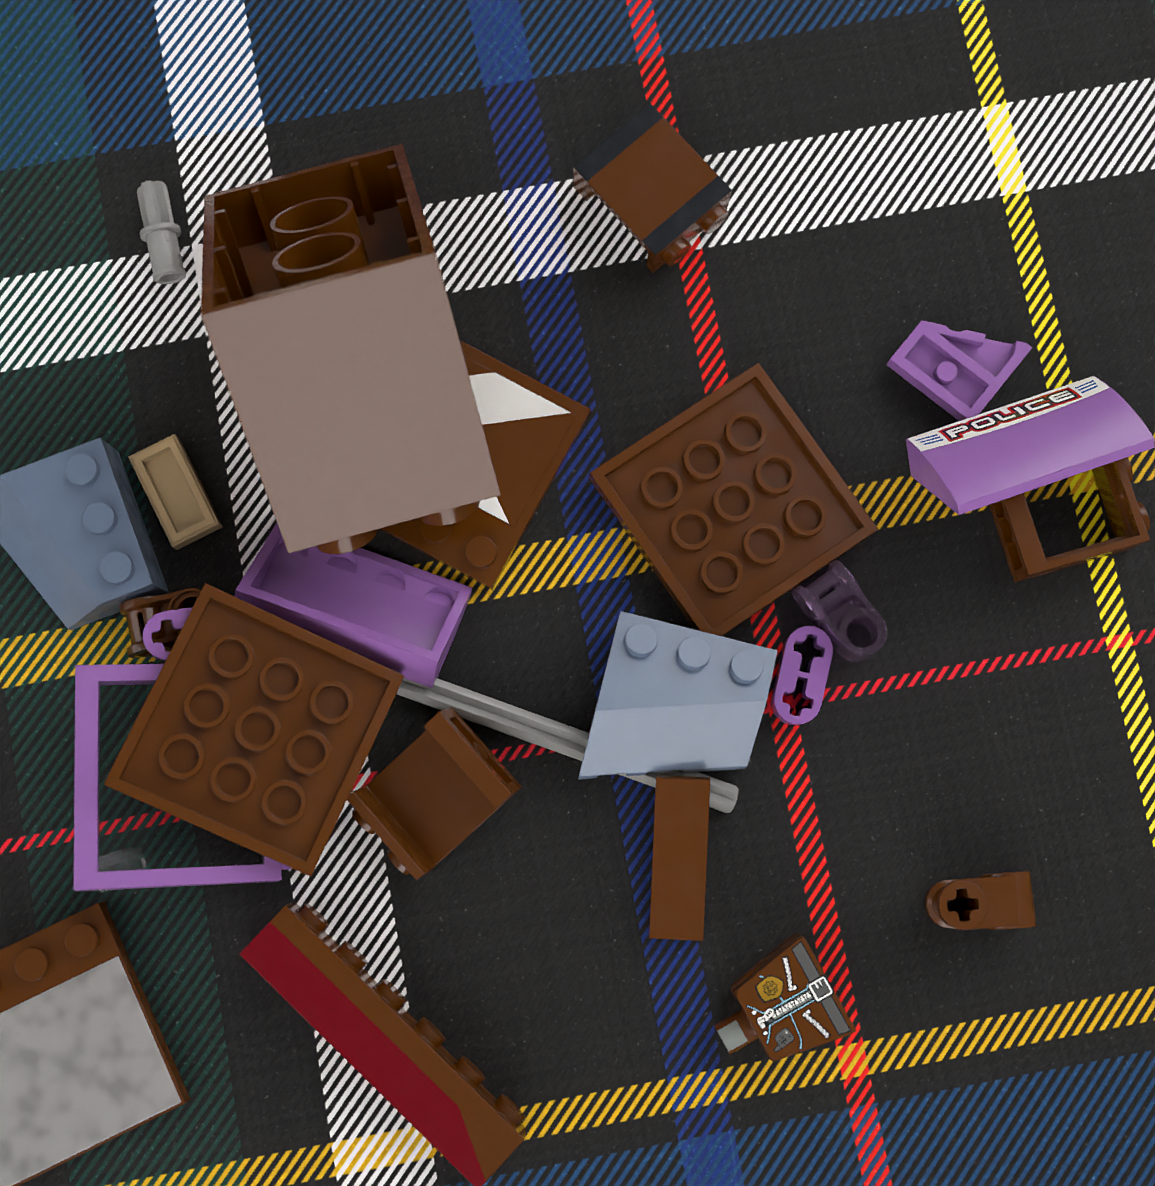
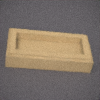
M176 434L128 457L174 549L178 550L223 527L180 438Z

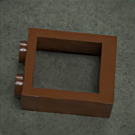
M1127 457L1091 469L1115 537L1113 539L1045 558L1024 493L989 504L1014 583L1127 551L1150 540L1148 535L1150 529L1149 516L1144 505L1136 500L1131 486L1133 471Z

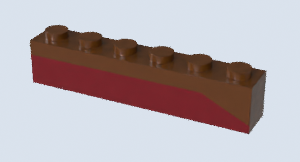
M296 902L285 905L242 950L240 955L473 1186H483L525 1139L526 1128L521 1124L525 1116L522 1111L503 1094L496 1099L481 1084L485 1080V1076L468 1058L462 1055L456 1060L442 1046L446 1038L434 1024L425 1017H422L417 1022L402 1007L407 1000L394 985L386 979H383L378 984L363 969L368 962L354 946L347 941L339 945L324 931L329 926V923L315 908L308 903H305L302 908Z

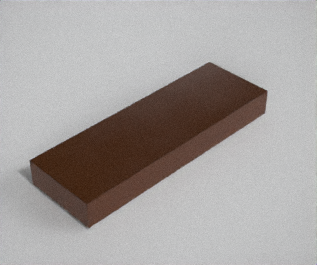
M656 775L649 938L703 941L710 777Z

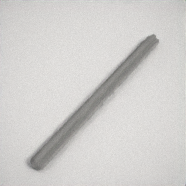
M403 678L396 693L441 711L453 708L461 718L583 761L590 734L588 732L438 678L433 688ZM680 770L647 772L646 775L639 776L619 774L652 787H656V775L710 777L699 772L681 773ZM710 777L709 807L724 813H731L736 804L739 789L735 785Z

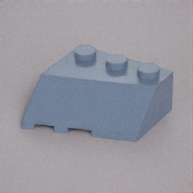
M101 437L0 475V544L69 630H74L120 612L119 604L125 601L169 593L120 454Z
M620 611L578 779L597 778L598 775L613 774L639 776L646 775L647 772L680 770L681 773L746 769L766 706L777 650Z

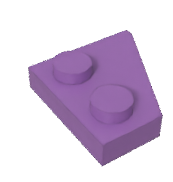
M921 320L886 365L958 421L980 414L1032 347L1020 341L1008 344L985 339L986 334L969 330L956 332L948 329L945 325Z

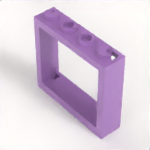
M164 664L75 665L74 891L281 881V870H290L291 868L266 856H263V864L99 872L100 685L154 684Z

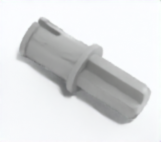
M162 181L142 182L141 186L137 189L144 226L140 230V238L142 241L147 242L153 271V281H156L157 284L180 282L186 278V271L183 268L178 237L182 232L180 226L174 223L167 186Z

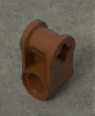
M189 588L163 595L135 598L119 604L120 614L126 615L131 639V646L127 648L128 657L143 658L152 656L146 650L143 643V630L147 621L155 614L164 611L193 607L201 590ZM171 621L161 622L160 631L152 633L153 643H162L165 651L170 652L182 629L175 630L171 626Z
M1030 871L981 874L980 877L943 880L936 882L930 887L925 896V909L928 917L933 923L943 928L961 930L987 928L988 930L1037 926ZM956 898L963 899V908L957 909L955 912L948 911L947 901Z

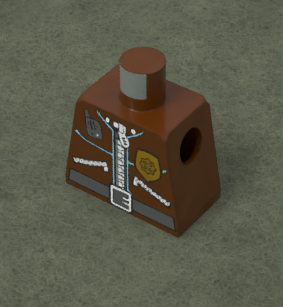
M798 933L789 936L730 986L741 1010L714 1024L729 1054L758 1039L771 1061L792 1056L848 1036L856 1031L805 937Z

